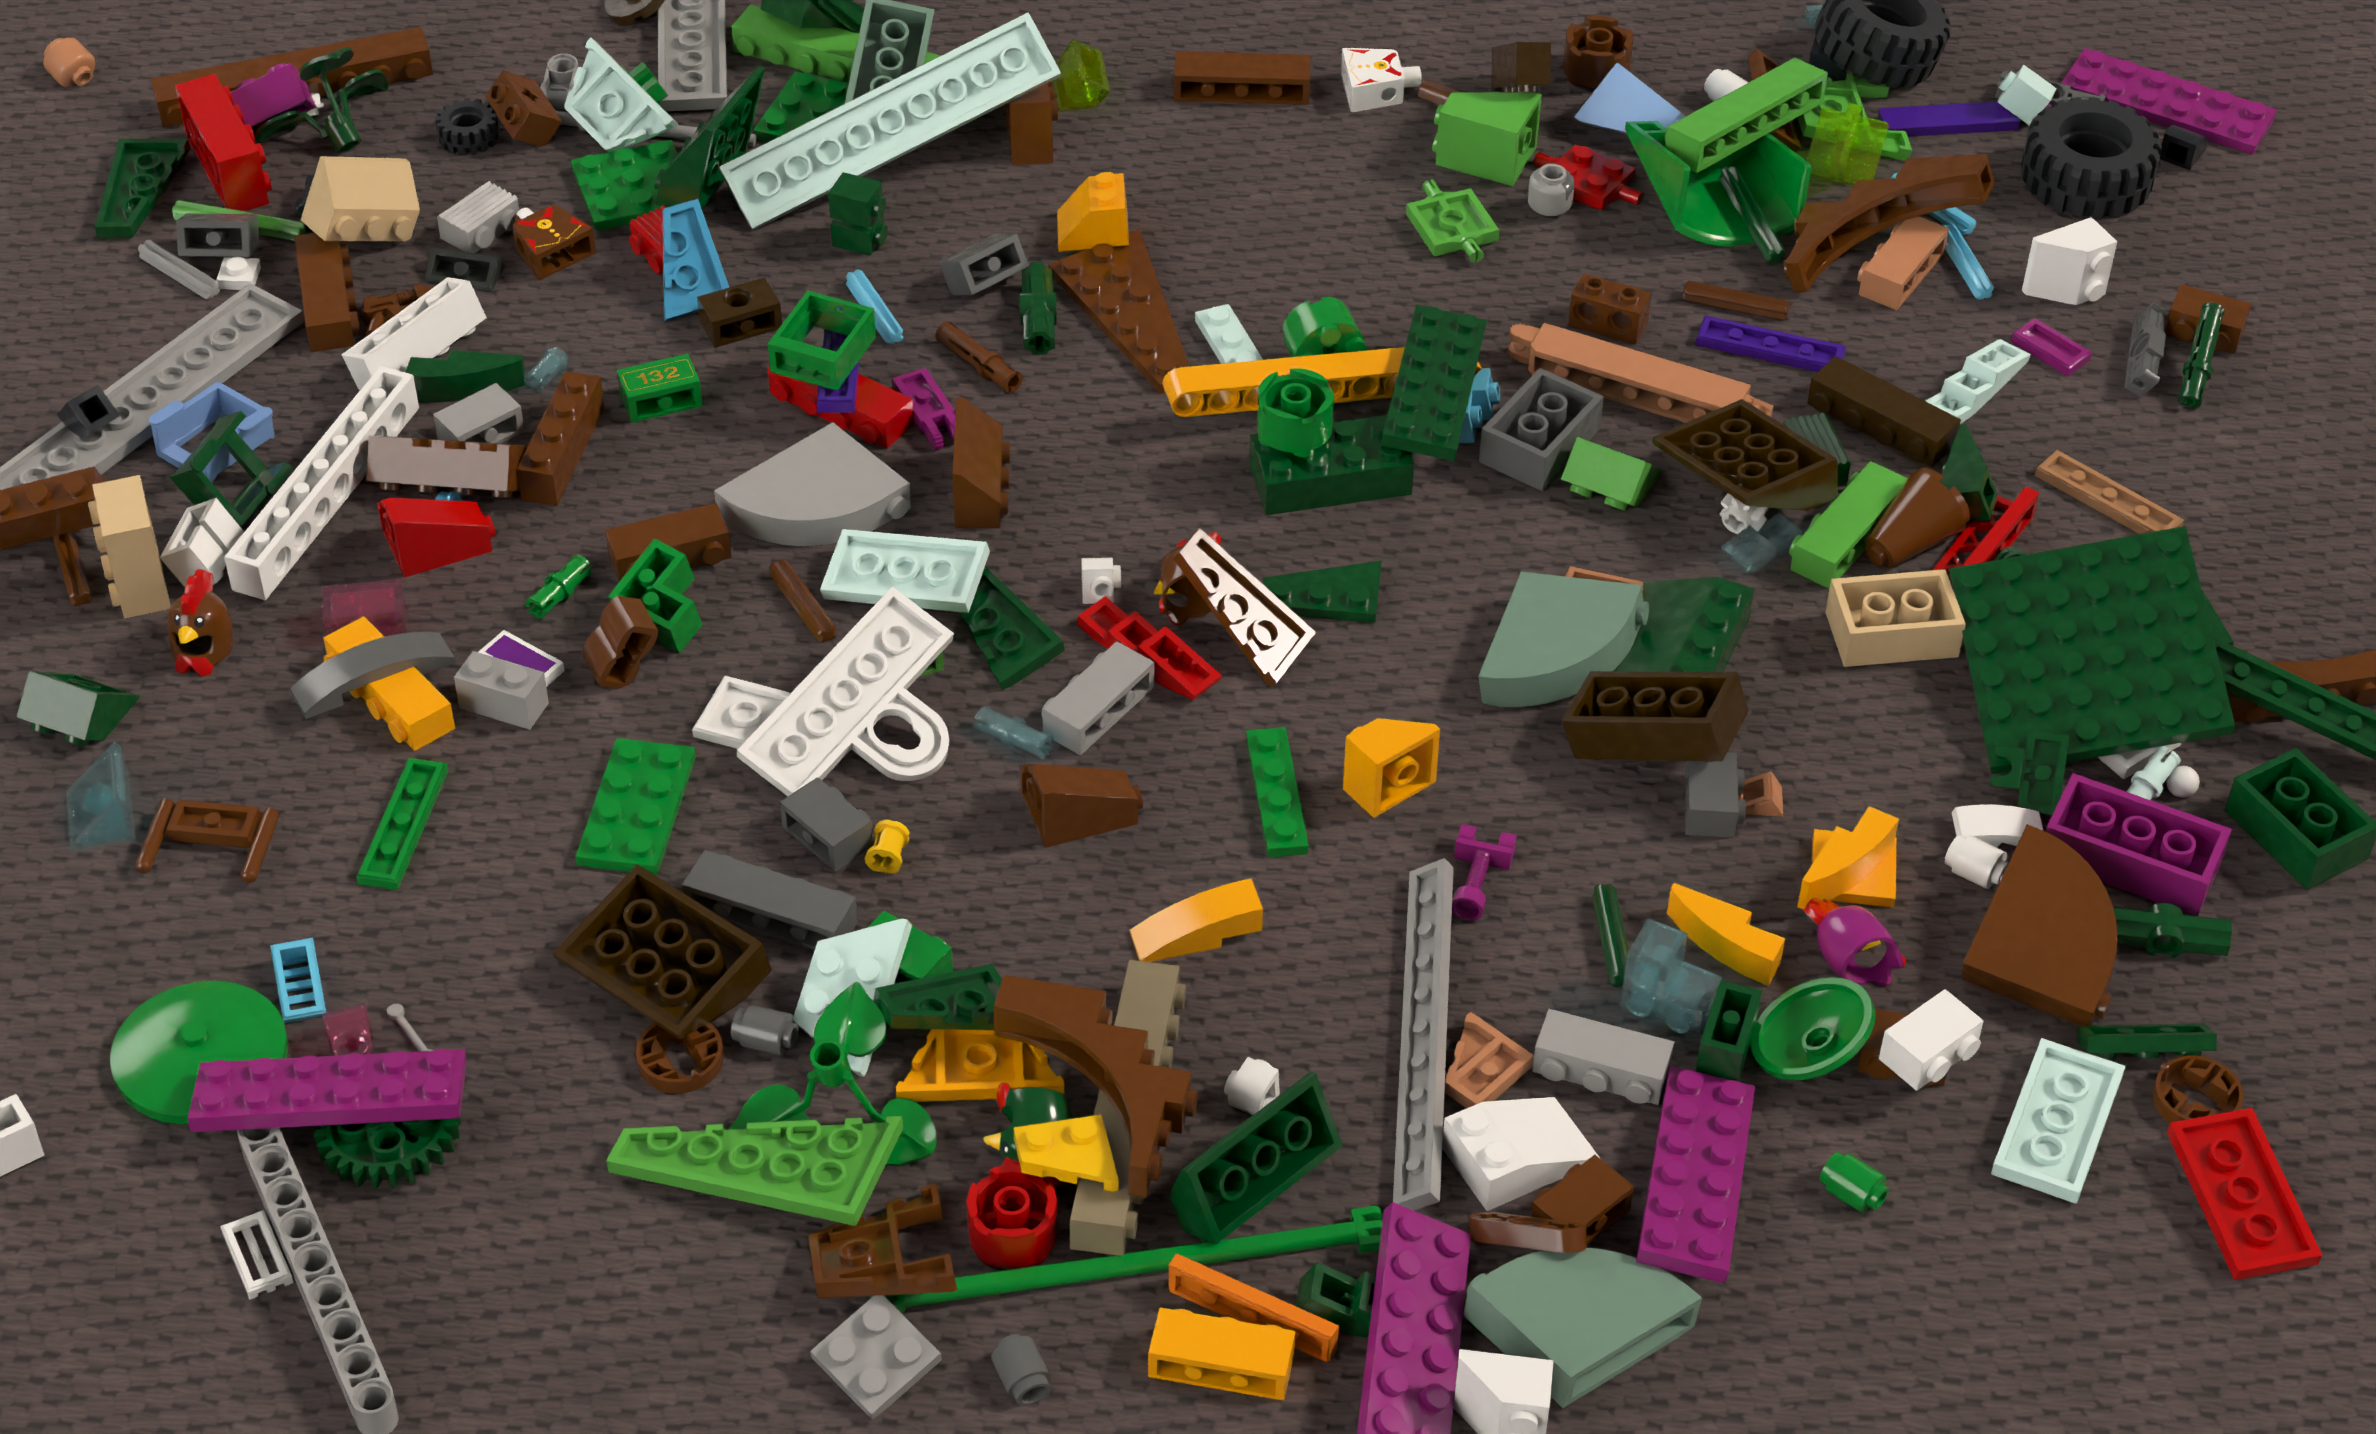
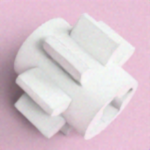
M1729 494L1721 501V505L1724 507L1719 513L1722 516V522L1728 530L1735 534H1747L1751 529L1758 532L1767 521L1764 514L1768 507L1746 506Z

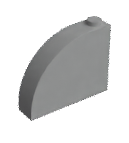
M833 422L714 490L715 503H717L726 524L753 538L792 546H816L837 543L842 529L871 532L892 519L903 517L911 509L910 483Z

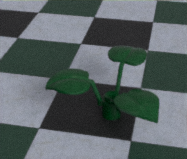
M350 47L341 48L308 61L300 68L298 75L303 81L310 80L319 75L334 113L324 119L326 124L324 128L306 112L298 114L294 110L266 121L255 131V144L261 143L278 132L294 128L306 121L320 133L323 140L329 137L337 153L357 146L362 140L352 121L347 99L368 92L388 91L386 76L378 69L365 72L348 81L344 88L333 94L326 77V72L335 70L349 62L354 55L353 50ZM339 103L342 104L343 112L339 109Z

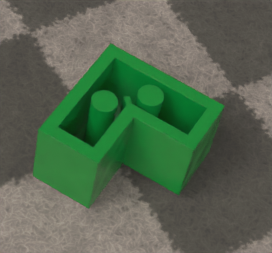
M654 538L609 594V600L611 601L616 596L641 599L658 629L656 641L678 653L686 647L703 625L694 601L682 595L695 579L686 555Z

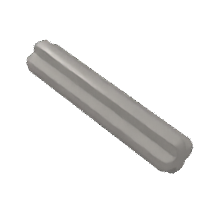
M146 240L144 244L138 246L141 259L201 297L209 300L214 295L219 294V283L152 240Z

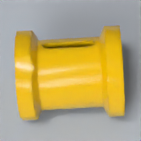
M882 820L875 825V841L873 846L867 850L865 862L871 870L895 874L900 870L902 864L900 854L902 848L908 844L910 834L905 825L891 820Z

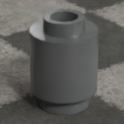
M750 1005L748 1008L740 1007L734 1015L731 1027L732 1040L740 1042L742 1047L780 1056L784 1054L786 1048L792 1049L795 1046L799 1032L798 1024L794 1023L791 1013Z
M1019 1334L1009 1335L1000 1340L992 1353L991 1360L1008 1396L1011 1399H1015L1019 1406H1025L1047 1397L1051 1391L1049 1385L1051 1376L1034 1340L1029 1336H1021Z

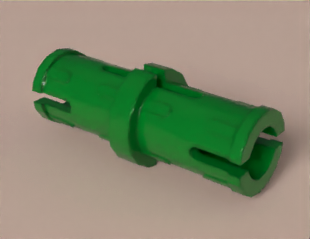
M574 555L561 570L555 574L554 572L549 574L544 580V585L525 601L526 607H530L535 603L528 609V612L537 619H544L562 600L567 601L573 595L577 585L591 575L592 567H587L582 571L590 564L589 561L581 555Z

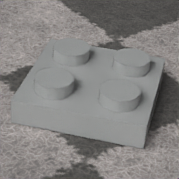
M884 1295L873 1296L810 1351L812 1359L872 1420L891 1406L942 1360L941 1353Z

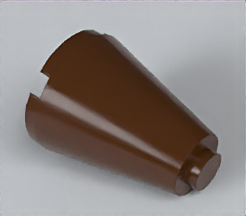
M1918 468L1908 477L1865 540L1866 555L1874 565L1878 567L1884 565L1887 568H1892L1960 533L1967 526L1965 524L1970 520L1968 505L1955 486L1948 490L1940 482L1944 476L1929 468Z

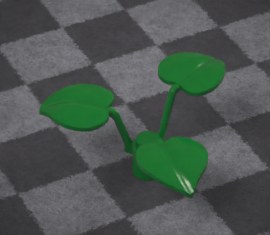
M859 982L853 983L835 997L816 1023L814 1029L815 1045L810 1052V1060L814 1070L807 1074L809 1081L804 1100L801 1102L798 1093L791 1087L779 1084L769 1085L760 1089L748 1099L737 1119L729 1127V1130L747 1129V1123L809 1120L803 1111L811 1106L816 1083L820 1082L828 1087H838L846 1083L867 1114L875 1120L872 1123H886V1117L902 1116L904 1128L886 1165H907L928 1158L935 1152L937 1146L935 1126L924 1108L914 1101L895 1098L890 1100L884 1106L881 1114H879L851 1074V1067L847 1058L848 1054L855 1057H864L871 1054L882 1044L887 1032L886 1020L882 1011L868 996Z

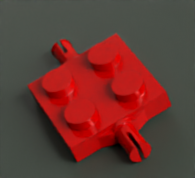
M1576 144L1560 158L1551 157L1540 151L1535 155L1533 161L1535 166L1542 167L1546 164H1557L1570 172L1574 178V200L1599 210H1603L1610 202L1616 201L1619 198L1636 206L1642 202L1644 193L1627 187L1635 177L1636 168L1624 164L1619 159L1609 158L1594 152L1588 147Z

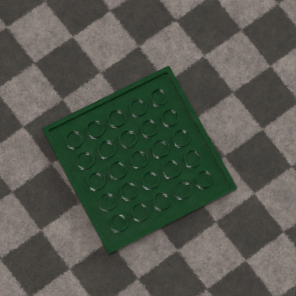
M2186 526L1949 569L1952 589L1966 623L1965 630H1962L1963 642L1991 774L2011 772V765L2007 760L1994 756V747L2000 745L2025 749L2028 730L2070 735L2066 763L2235 734V722Z

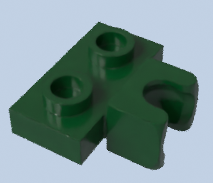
M2028 730L2025 749L1996 745L1994 747V756L2007 760L2011 765V772L2005 776H1992L1989 786L2006 790H2019L2017 807L2039 811V814L2052 816L2061 798L2070 735Z

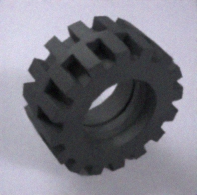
M464 98L463 102L457 99L453 101L452 105L445 104L443 110L439 109L435 117L439 144L441 143V147L444 150L448 149L450 153L454 154L458 151L459 155H466V152L476 155L477 151L485 152L488 150V146L493 147L496 144V140H499L498 117L487 101L482 104V100L477 98L474 101H470V98Z

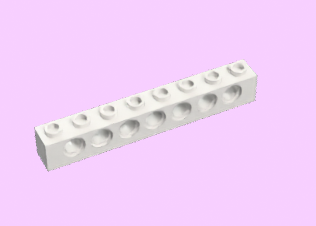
M380 366L224 556L233 591L266 600L367 474L369 436L397 437L419 409L414 376L412 374Z

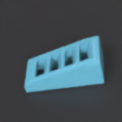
M313 938L270 945L284 1024L326 1016ZM305 962L309 964L306 967L283 970V966ZM311 975V979L285 983V979ZM313 988L311 993L289 997L287 995V992ZM315 1000L316 1006L290 1010L289 1005Z

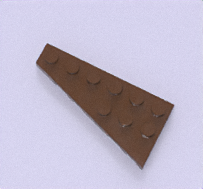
M1140 229L1129 232V245L1112 247L1108 244H1098L1093 249H1086L1048 264V268L1052 269L1053 278L1160 394L1165 392L1162 381L1168 372L1180 367H1189Z

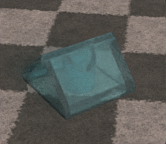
M113 742L66 791L71 851L136 841L131 780L120 744Z

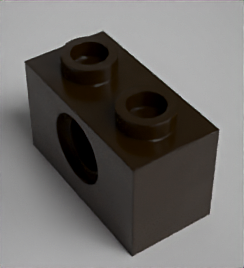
M765 277L697 297L699 321L714 348L778 330L782 325L781 303Z

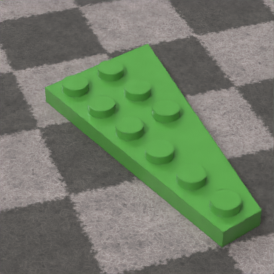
M902 1116L886 1117V1123L863 1124L862 1118H845L844 1125L820 1126L816 1120L747 1123V1129L724 1130L723 1124L706 1125L705 1131L681 1132L677 1126L624 1128L606 1163L609 1173L856 1226L904 1127Z

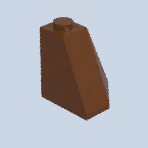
M1046 764L1019 765L1020 792L1045 848L1138 824V809L1143 808L1142 794L1138 785H1131L1125 770Z

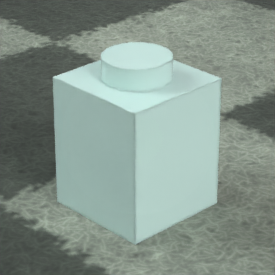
M2023 65L2016 74L2010 71L2002 81L1999 88L2003 92L1997 102L2030 126L2032 120L2051 101L2057 88Z

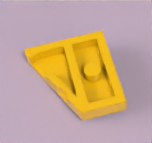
M1102 1114L1014 1127V1142L1022 1173L1039 1177L1052 1176L1059 1181L1077 1184L1079 1178L1103 1182L1104 1190L1118 1191L1119 1179Z

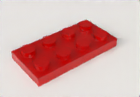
M2253 1108L2170 1123L2167 1130L2168 1137L2234 1281L2319 1264L2322 1253Z

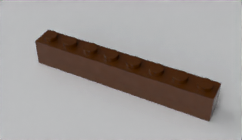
M417 27L151 78V83L162 127L183 124L175 88L176 84L216 74L221 85H227L231 92L238 89L237 85L240 82L250 78L258 79L268 74L267 71L277 64L291 63L300 70L305 63L316 57L327 55L341 48L350 47L354 52L352 59L345 65L326 72L329 85L333 94H335L338 90L344 88L351 79L375 69L381 70L384 73L388 84L433 75L430 51L422 28ZM319 75L305 81L310 93H320V97L327 96Z

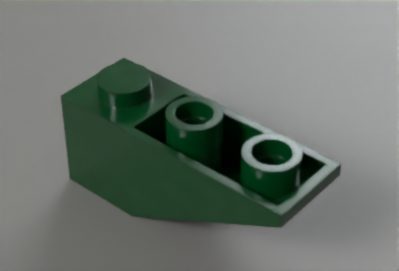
M1962 423L1959 426L1956 438L1951 442V452L1948 461L1944 463L1942 468V476L1944 478L1940 482L1948 490L1955 486L1961 493L1970 511V520L1968 522L1990 520L1998 495L1988 467L1966 423Z

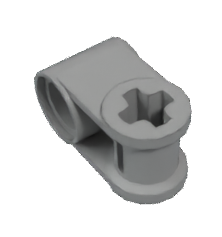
M558 54L549 59L544 81L540 86L553 108L557 111H567L564 108V104L569 91L574 86V76L578 68V60L571 54Z

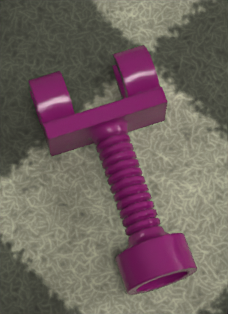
M1461 824L1456 839L1454 859L1472 862L1466 885L1459 887L1454 892L1452 913L1456 917L1475 921L1482 916L1486 904V896L1481 891L1487 868L1492 866L1510 870L1516 849L1515 841L1517 835L1502 832L1498 845L1476 841V836L1474 835L1477 826Z

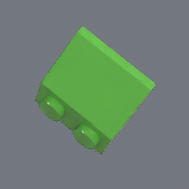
M1577 437L1561 479L1572 483L1570 491L1591 498L1594 491L1606 496L1605 504L1625 511L1627 504L1638 508L1663 469Z

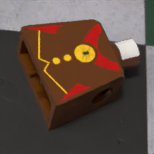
M550 205L535 213L529 208H522L515 215V223L512 226L515 248L539 281L596 254L593 228L557 205Z

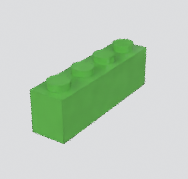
M1871 461L1860 473L1855 472L1851 476L1845 490L1842 493L1838 492V498L1830 501L1828 508L1823 514L1818 513L1815 515L1804 535L1799 534L1793 540L1789 550V554L1792 556L1790 570L1830 589L1831 579L1841 578L1866 550V538L1908 478Z

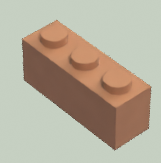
M1919 216L1905 220L1901 225L1896 224L1888 241L1880 243L1871 261H1865L1862 264L1857 276V281L1861 282L1859 295L1898 310L1943 256L1949 228Z

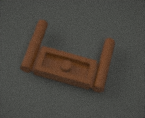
M161 799L136 860L135 869L142 874L151 871L165 836L169 838V841L250 848L240 877L245 883H253L258 877L280 813L273 808L259 811V807L188 800H178L176 804L170 799Z

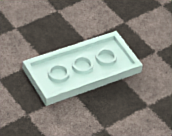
M842 529L820 591L823 598L828 600L876 604L891 587H894L920 608L969 613L990 550L987 542Z
M2041 1038L1994 1161L1991 1175L2077 1204L2123 1077L2125 1066Z

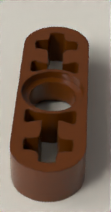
M1480 1212L1468 1216L1470 1240L1561 1253L1586 1250V1225L1582 1223L1498 1212Z

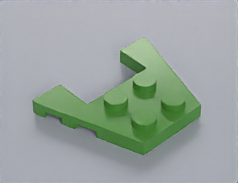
M1847 74L1845 80L1832 82V79L1828 77L1823 103L1797 117L1803 136L1904 161L1910 158L1912 153L1906 131L1873 130L1870 128L1860 97H1887L1890 87H1886L1885 84L1875 85L1869 83L1867 79L1862 77L1859 79L1852 76V74Z

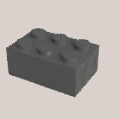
M1539 368L1482 428L1479 462L1538 490L1544 491L1566 467L1576 438L1580 437L1590 441L1600 430L1604 396Z

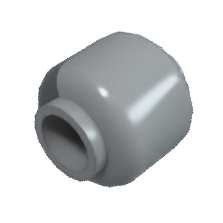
M1546 164L1535 170L1530 176L1528 187V204L1532 210L1544 216H1558L1570 209L1574 194V178L1570 172L1557 164Z

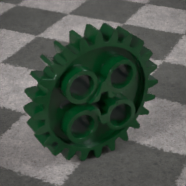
M460 1118L318 1125V1130L314 1131V1136L321 1161H326L327 1169L330 1173L338 1170L340 1181L343 1182L353 1176L355 1187H360L369 1179L372 1182L373 1189H377L382 1180H388L391 1188H396L398 1178L404 1177L411 1184L414 1183L413 1173L420 1171L429 1176L431 1174L429 1167L431 1162L439 1165L445 1163L443 1152H454L453 1140L460 1139L458 1126L461 1125Z

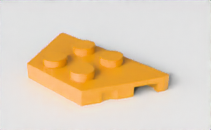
M931 1029L927 1036L926 1045L918 1050L911 1061V1071L904 1082L899 1081L896 1086V1098L908 1099L914 1102L996 1099L998 1086L1004 1082L1008 1083L1012 1090L1045 1088L1064 1094V1080L1060 1075L1056 1076L1048 1065V1057L1043 1050L1027 1043L994 1036V1030Z

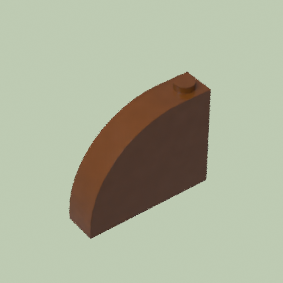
M2026 824L1963 962L1962 980L2080 1026L2093 1025L2096 1017L2104 1019L2112 1000V995L2106 993L2111 982L2117 951L2118 933L2116 917L2110 897L2099 876L2089 863L2065 842L2043 830Z

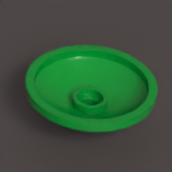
M1829 977L1802 983L1776 998L1760 1015L1751 1039L1752 1053L1759 1066L1766 1073L1779 1079L1809 1080L1827 1075L1841 1068L1854 1058L1868 1040L1875 1023L1874 1004L1862 986L1848 979Z

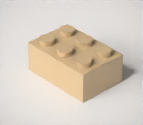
M140 475L92 484L95 500L89 501L88 505L93 525L100 524L98 527H93L98 551L101 553L107 552V555L101 556L105 578L108 581L114 580L115 582L108 584L113 607L121 605L124 618L170 609L171 605Z
M1945 569L1831 579L1825 612L1844 667L1959 657L1963 639L1962 630H1965L1966 623Z

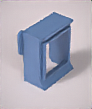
M217 381L184 404L180 401L171 402L149 417V424L152 427L157 456L180 468L191 455L190 452L180 446L207 428L216 419L242 411L246 417L235 431L252 451L270 438H275L272 422L273 411L271 408L263 407ZM222 445L218 453L202 472L213 483L217 474L234 464L237 460Z

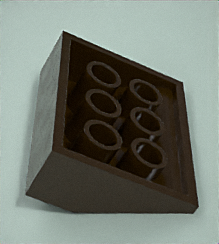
M1743 399L1652 437V444L1746 506L1808 511L1838 498L1837 458Z
M638 864L552 953L555 959L678 1039L684 1038L743 1002L772 971L763 943Z

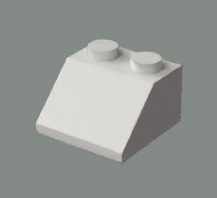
M2092 217L2034 237L2022 292L2029 296L2073 305L2100 299L2106 293L2117 241Z
M1460 1349L1453 1408L1478 1434H1546L1554 1360Z

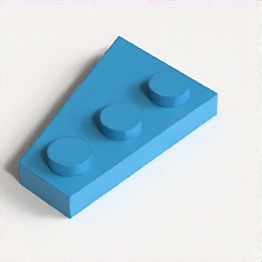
M698 199L664 208L662 212L664 322L699 312L698 296L729 288Z

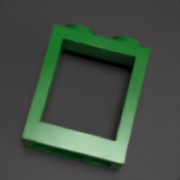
M807 290L768 342L770 372L838 391L876 338L874 308ZM814 326L848 336L837 352L803 343Z

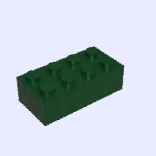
M1387 415L1333 423L1332 433L1327 442L1315 449L1314 454L1303 458L1297 457L1290 452L1280 451L1271 446L1263 445L1258 439V433L1250 434L1249 467L1266 516L1412 495L1414 475L1412 456L1408 451L1381 446Z

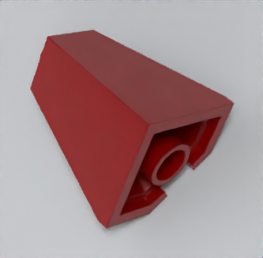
M387 498L377 503L382 532L404 578L493 552L491 538L496 537L495 527L490 515L483 516L477 502Z

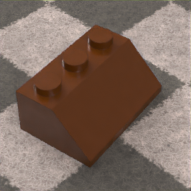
M956 398L952 473L955 528H1000L1001 515H1008L1009 507L1008 492H1002V489H1009V467L1003 466V464H1010V441H1003V426L967 399Z

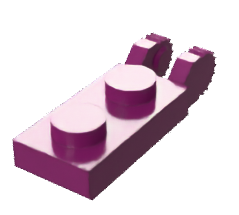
M926 368L891 378L893 390L913 399L914 422L920 431L925 433L927 440L935 451L942 449L944 445L942 434L937 427L946 425L950 437L954 440L955 410Z

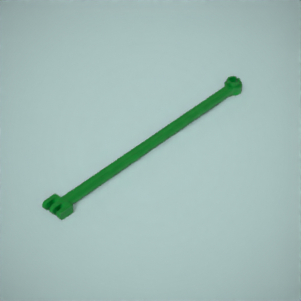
M1378 1206L1354 1208L1350 1212L1351 1222L1224 1239L1218 1244L1203 1242L1125 1253L1123 1256L1111 1255L956 1277L957 1291L884 1296L887 1299L896 1301L893 1305L903 1313L906 1307L1165 1271L1169 1270V1264L1176 1253L1202 1265L1354 1243H1357L1359 1253L1379 1251L1382 1229L1381 1220L1383 1216Z

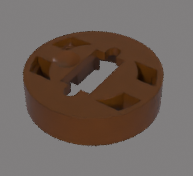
M710 1022L682 1039L676 1038L657 1024L652 1023L643 1031L636 1044V1060L639 1073L646 1083L663 1092L687 1093L698 1090L709 1084L722 1068L724 1053L721 1036ZM669 1040H674L676 1044L683 1042L697 1066V1068L692 1069L691 1077H686L684 1073L678 1075V1071L671 1064L664 1049L669 1048L667 1043Z
M2187 1055L2174 1058L2166 1064H2162L2156 1077L2152 1096L2158 1113L2169 1124L2176 1121L2215 1115L2217 1111L2209 1109L2196 1100L2192 1105L2188 1104L2189 1096L2171 1087L2172 1085H2177L2180 1088L2184 1084L2218 1103L2216 1108L2222 1113L2241 1110L2244 1100L2242 1085L2237 1076L2222 1063L2203 1056Z

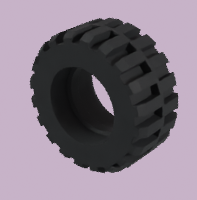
M1825 0L1816 19L1815 34L1820 48L1825 47L1824 52L1830 60H1835L1837 66L1842 70L1846 69L1852 72V76L1859 79L1862 77L1875 85L1885 84L1886 87L1896 88L1901 85L1902 88L1917 85L1931 76L1950 37L1951 25L1948 14H1945L1944 7L1941 3H1936L1935 0Z
M2081 97L2071 98L2068 102L2061 100L2039 112L2029 126L2021 163L2022 179L2032 195L2037 194L2039 202L2045 206L2047 204L2052 205L2053 210L2061 214L2066 211L2072 213V217L2082 219V215L2091 216L2094 220H2101L2103 216L2107 215L2111 219L2120 217L2123 211L2128 214L2137 209L2138 205L2141 206L2149 198L2161 154V142L2149 120L2143 115L2138 116L2136 110L2129 106L2124 108L2119 106V102L2109 100V102L2100 101V98L2090 97L2089 100H2082Z

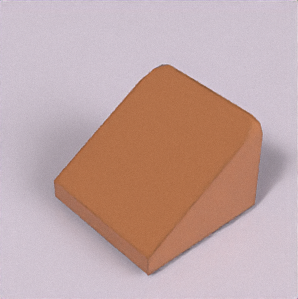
M1772 771L1744 781L1743 794H1738V799H1745V814L1783 816L1782 786Z

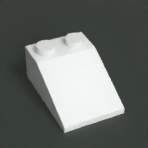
M1555 1097L1481 1102L1445 1117L1442 1149L1486 1211L1562 1179L1573 1165L1578 1163L1582 1165L1593 1155H1597Z

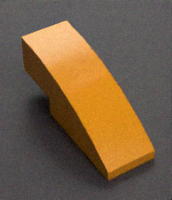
M1869 806L1853 832L1837 826L1802 879L1797 907L1804 910L1812 898L1821 901L1823 899L1831 900L1865 879L1893 848L1899 818Z
M1252 878L1225 884L1177 902L1130 929V935L1139 961L1144 962L1222 948V939L1262 931L1263 907Z
M1673 883L1670 889L1667 914L1681 931L1719 962L1748 978L1769 986L1781 964L1785 938L1751 926L1752 912Z

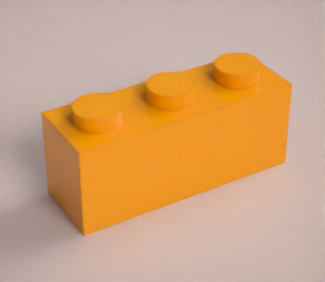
M1159 1308L1148 1352V1377L1284 1401L1294 1358L1295 1331L1283 1329L1277 1325H1258L1241 1322L1231 1317L1218 1318L1200 1315L1185 1309Z

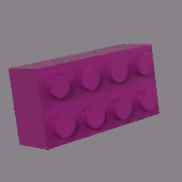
M2072 773L2046 828L2047 833L2065 842L2079 853L2093 868L2102 883L2157 903L2173 904L2179 907L2182 912L2193 916H2199L2222 863L2232 830L2231 828Z

